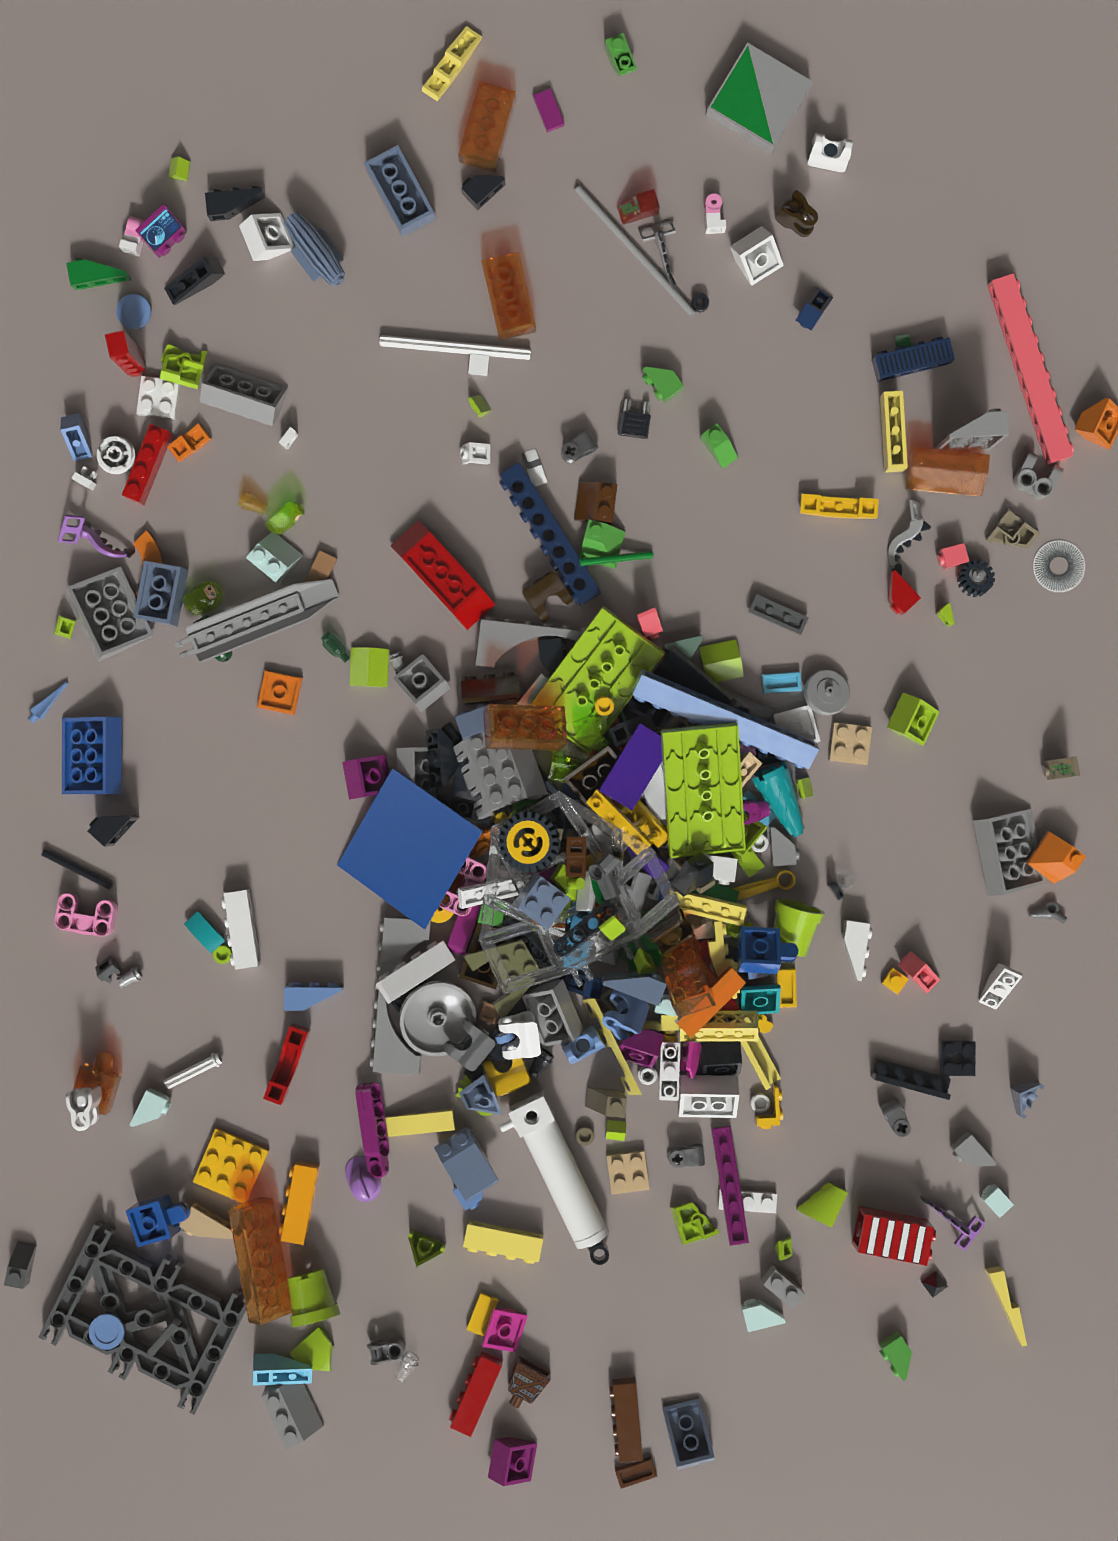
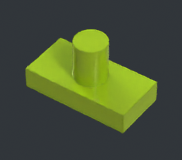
M752 848L744 856L730 852L734 858L738 859V864L749 878L765 867Z
M564 863L558 864L550 878L573 902L577 901L578 889H583L585 886L583 878L566 877V865Z

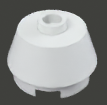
M111 436L104 439L99 445L97 460L101 468L106 472L121 474L133 465L135 450L131 442L126 438Z

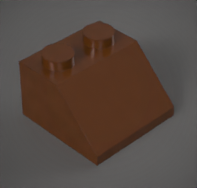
M579 482L574 521L588 522L590 519L612 526L618 484Z

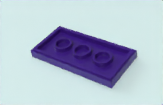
M638 723L598 790L633 810L662 762L661 736Z

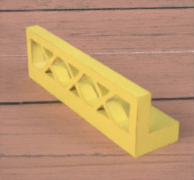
M674 888L670 890L668 907L675 902L683 912L743 926L747 919L746 905L692 892L683 897Z
M718 1011L712 1017L714 1021L706 1023L693 1037H689L680 1028V1041H758V1011ZM745 1017H754V1022H745L743 1019ZM732 1018L734 1021L725 1022L723 1019Z
M749 1017L743 1019L745 1022H751ZM728 1018V1021L732 1022L734 1019ZM759 1036L758 1041H740L763 1087L766 1090L771 1088L770 1084L780 1080L781 1077Z

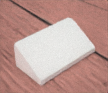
M587 871L586 878H583L585 886L577 891L576 911L593 912L595 910L596 897L589 872Z

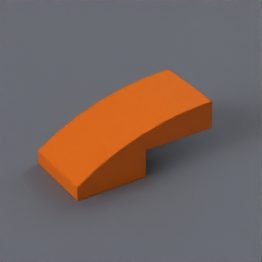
M198 423L185 435H180L167 447L177 461L181 462L202 448L212 438L202 424Z

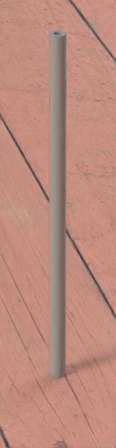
M578 186L575 192L690 317L694 315L696 311L676 289H672L669 281L581 186Z

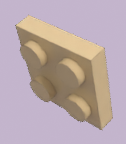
M834 722L829 761L868 765L872 727Z
M644 1150L606 1155L611 1194L650 1190Z

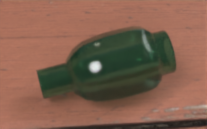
M328 631L320 638L323 647L332 656L340 657L344 663L350 659L346 653L345 644L335 633Z

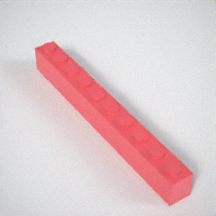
M1014 273L994 279L987 286L1046 466L1067 460L1073 456L1074 448L1067 437V426L1061 419V408L1055 401V390L1050 386V374L1044 367V356L1042 351L1038 349L1037 335L1032 331V319L1029 314L1027 315L1025 309L1026 301L1023 296L1021 297L1019 291V280L1015 279Z

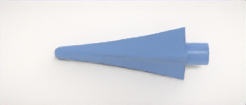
M64 682L48 697L30 709L32 714L28 719L32 723L38 718L43 720L52 704L68 685V682Z

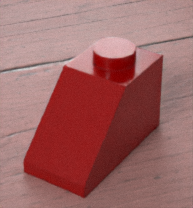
M894 570L889 574L888 602L891 604L889 606L895 614L903 615L921 597Z

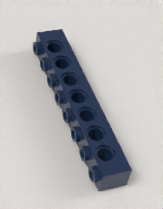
M518 462L499 474L501 487L504 491H509L511 503L514 507H519L521 513H519L524 523L528 522L532 527L529 529L534 539L538 538L542 543L540 545L542 552L545 556L549 554L552 559L550 561L551 566L555 572L559 570L563 576L560 580L565 588L569 586L573 592L570 594L573 601L583 606L600 595V589L586 567L579 566V556L520 463ZM521 483L524 487L521 491L517 492L513 490V485ZM531 499L534 504L532 507L526 508L523 505V501ZM541 515L544 521L541 524H536L533 521L534 516ZM546 531H551L554 537L551 540H546L543 534ZM561 547L564 549V554L556 556L553 553L554 549ZM571 563L575 569L573 572L568 573L564 570V565ZM577 579H581L584 581L585 586L577 589L574 586V582Z

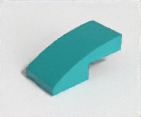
M199 910L184 923L194 937L210 953L225 941V938Z

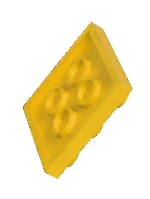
M216 1128L193 1182L246 1205L269 1150Z

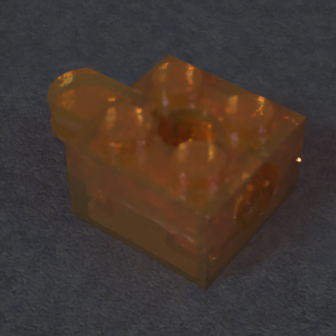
M109 1051L97 1054L93 1065L85 1063L80 1066L73 1089L83 1087L93 1089L96 1086H100L102 1098L99 1104V1113L102 1115L111 1112L122 1077L121 1074L112 1072L115 1056Z

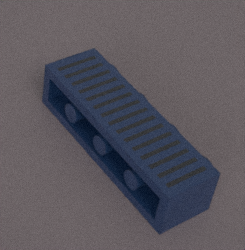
M943 336L932 339V342L929 343L920 341L914 343L913 347L906 348V346H900L892 352H887V350L877 352L876 356L872 359L876 380L881 382L950 365L955 358L950 338L943 339Z

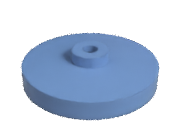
M129 294L118 302L116 315L123 326L129 329H139L149 322L151 307L144 297L138 294Z
M111 1313L97 1316L89 1327V1337L96 1347L105 1350L119 1345L125 1334L122 1320Z

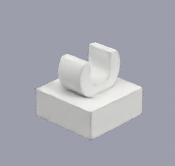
M84 466L81 469V475L75 472L71 479L93 491L97 484L92 480L96 478L97 473L93 471L90 476H86L88 468Z

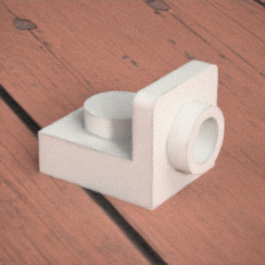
M468 442L462 445L460 449L462 464H490V444Z

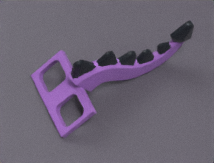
M65 514L58 542L77 544L80 536V538L88 539L93 547L104 555L115 558H130L134 555L135 550L124 548L121 551L119 548L113 550V545L106 544L108 540L100 537V530H93L89 522L84 523V516ZM70 518L80 519L77 526L67 525V521ZM64 533L76 534L73 540L62 539Z
M920 1196L924 1203L931 1206L961 1232L954 1244L964 1251L986 1224L974 1215L966 1226L931 1200ZM976 1220L980 1221V1224L976 1228V1230H971V1226L974 1224V1222ZM968 1236L967 1242L963 1246L959 1245L962 1238Z

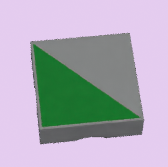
M747 42L710 103L706 116L728 130L739 133L747 141L771 155L784 135L791 118L797 113L808 95L813 81Z

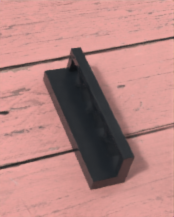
M875 1058L871 1077L874 1080L950 1100L951 1094L948 1093L950 1078Z

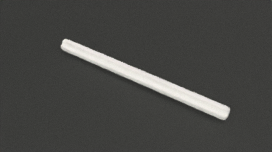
M380 335L379 340L380 345L386 347L478 354L529 360L531 357V349L390 335Z

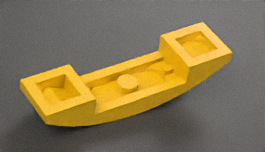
M802 494L800 513L835 518L877 519L879 499H854Z

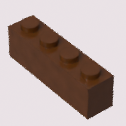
M635 1377L612 1379L613 1386H609L610 1398H614L615 1405H611L612 1418L616 1417V1424L613 1425V1436L618 1437V1444H614L615 1456H619L620 1463L643 1461Z

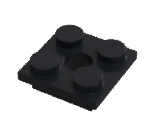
M940 1041V1076H975L976 1041ZM956 1053L962 1055V1060L959 1063L953 1062V1056Z

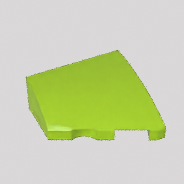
M203 350L200 354L192 355L189 352L180 355H165L160 379L198 389L207 351Z
M827 1182L818 1192L813 1193L806 1202L798 1205L797 1210L832 1228L848 1192L844 1188Z
M693 1202L670 1207L682 1245L720 1234L719 1230L708 1221L704 1214H701Z

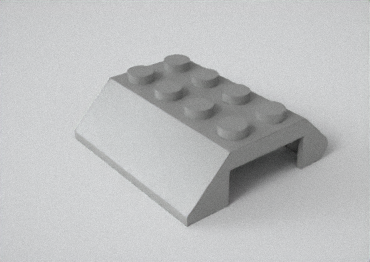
M522 723L495 727L466 738L453 747L455 755L458 756V762L469 760V763L463 766L461 771L465 773L463 777L468 791H472L469 793L470 797L482 796V799L474 803V808L478 809L476 810L478 819L494 815L492 811L529 798L531 801L548 794Z

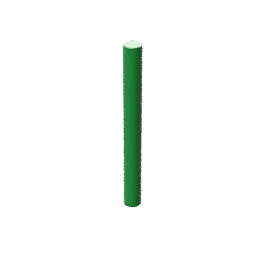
M653 551L580 558L579 566L651 559L654 557Z

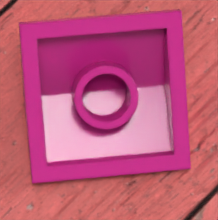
M493 1308L481 1346L516 1352L528 1315L509 1308Z

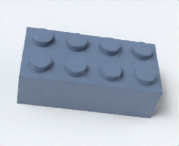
M398 145L364 163L370 179L402 237L436 220L432 207Z

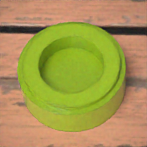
M221 944L213 951L214 960L219 964L229 962L230 954H233L231 947Z

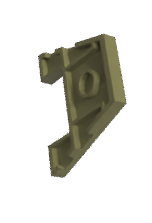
M521 939L463 955L472 971L490 961L508 990L507 994L492 1003L500 1018L506 1017L541 974L539 967Z

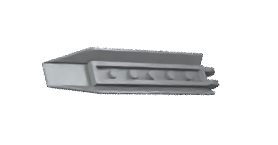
M332 579L292 584L186 626L188 638L177 641L174 644L175 647H180L191 642L193 649L181 652L179 654L180 658L195 653L199 662L202 663L305 622L336 600L339 595Z

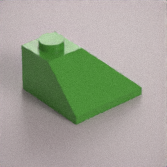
M589 519L579 558L620 554L625 531ZM617 562L598 565L616 569Z

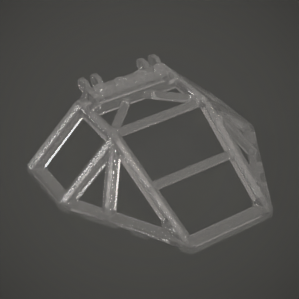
M560 791L520 812L538 811V813L545 814L560 806L580 837H587V848L596 862L605 852L583 819L611 835L612 846L623 851L624 843L639 853L624 868L622 860L612 873L620 894L611 898L610 903L617 907L620 901L628 918L622 921L626 930L614 940H610L600 930L599 934L590 938L569 956L561 957L555 954L553 950L554 941L551 935L561 938L567 932L554 927L546 930L514 905L497 898L500 859H502L518 894H520L526 886L525 881L532 878L534 873L539 874L566 860V851L557 855L554 861L544 869L522 874L516 868H511L510 864L503 860L504 857L499 852L501 850L498 847V835L501 833V827L509 818L492 826L490 831L491 843L489 862L486 869L487 881L483 897L482 928L479 935V942L503 994L567 974H572L578 986L583 985L577 970L582 968L586 978L589 981L592 980L593 975L587 965L621 947L624 948L630 960L633 959L634 954L628 944L634 941L637 950L639 948L644 950L639 938L680 904L655 850ZM648 864L664 899L641 918L625 883ZM576 905L563 911L551 926L580 911H576ZM608 908L606 915H612V908ZM494 910L521 921L492 930ZM536 931L552 966L510 978L495 943ZM573 934L575 941H580L583 938Z

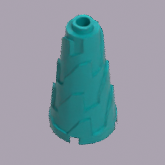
M780 761V767L776 768L775 764L766 766L755 772V776H751V779L765 801H767L770 809L784 826L788 835L797 837L804 833L803 829L805 827L786 761Z

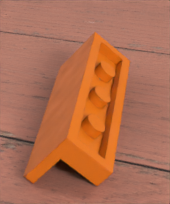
M729 966L674 1022L689 1037H693L746 982Z

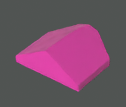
M689 1041L682 1043L680 1070L684 1071L689 1078L694 1079L699 1063L701 1044Z

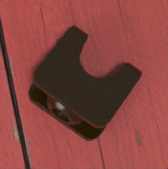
M795 190L791 198H788L778 209L775 219L781 226L792 229L797 235L808 237L813 232L814 225L818 221V213L808 204L805 196L798 190ZM807 214H810V215L813 216V221L811 220V218H810ZM800 225L804 228H809V230L802 231Z
M548 572L538 578L522 592L526 601L543 622L549 619L545 609V601L548 597L556 595L566 605L573 602L570 593L557 574L553 572Z
M675 902L667 908L668 916L664 921L656 924L650 919L643 924L648 939L652 943L655 942L663 955L668 954L694 935V930L687 920L685 913Z

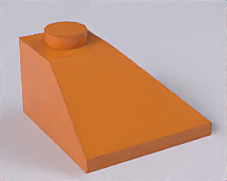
M1110 398L1101 400L1081 413L1074 430L1082 438L1110 450L1118 434V406Z
M1047 831L1026 863L1050 882L1056 883L1075 873L1086 856L1074 846Z

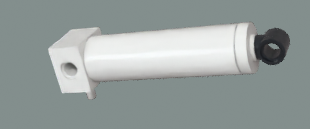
M544 1090L509 1106L508 1114L510 1120L499 1127L502 1132L514 1127L519 1137L524 1138L576 1248L583 1249L587 1247L591 1261L596 1265H603L609 1259V1249L602 1239L609 1234V1230L555 1120L553 1108ZM529 1111L536 1112V1115L529 1116L527 1113ZM602 1249L605 1253L603 1256L597 1257L594 1252Z

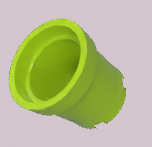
M777 898L774 907L776 915L773 928H780V942L795 943L799 950L797 956L805 957L807 956L817 925L821 924L825 912L803 902Z
M324 1268L287 1278L292 1315H290L291 1327L319 1322L341 1314L338 1303L334 1302Z

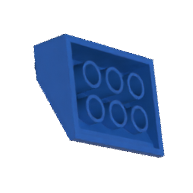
M122 717L62 718V794H122Z

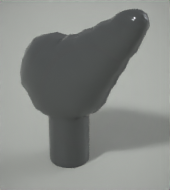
M1052 901L1046 903L1042 908L1030 912L1028 915L1031 918H1055L1061 923H1064L1067 919L1066 916L1058 912V904Z

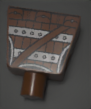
M519 1356L508 1384V1391L513 1394L509 1403L516 1408L520 1407L523 1400L532 1404L550 1382L551 1374Z

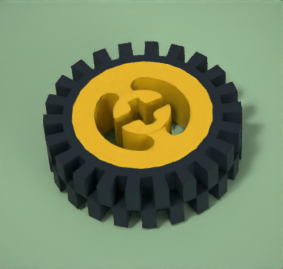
M524 811L511 816L501 827V833L498 835V847L501 850L499 851L500 855L504 857L503 860L508 862L511 868L514 867L517 871H525L524 873L537 872L550 865L559 853V845H561V840H559L560 833L557 831L556 824L554 825L551 818L546 817L543 813H538V811ZM523 828H533L535 833L528 832L519 839L520 846H517L516 837L519 831ZM539 837H541L543 844L540 852L536 855H526L524 851L535 849L534 847L539 845ZM527 839H533L532 845H526Z

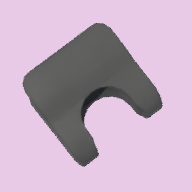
M465 1018L461 1025L468 1033L467 1039L460 1044L446 1041L442 1047L450 1057L468 1070L474 1071L494 1048L495 1042L486 1029L469 1018Z

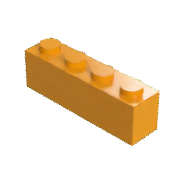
M297 1161L294 1166H291L289 1177L292 1178L291 1185L287 1186L286 1196L289 1197L288 1204H284L282 1212L285 1220L284 1223L280 1224L279 1234L282 1235L281 1241L304 1245L306 1242L320 1167L318 1164Z

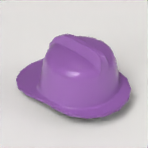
M358 1156L351 1159L345 1169L351 1193L359 1201H372L380 1193V1180L368 1172L366 1157Z

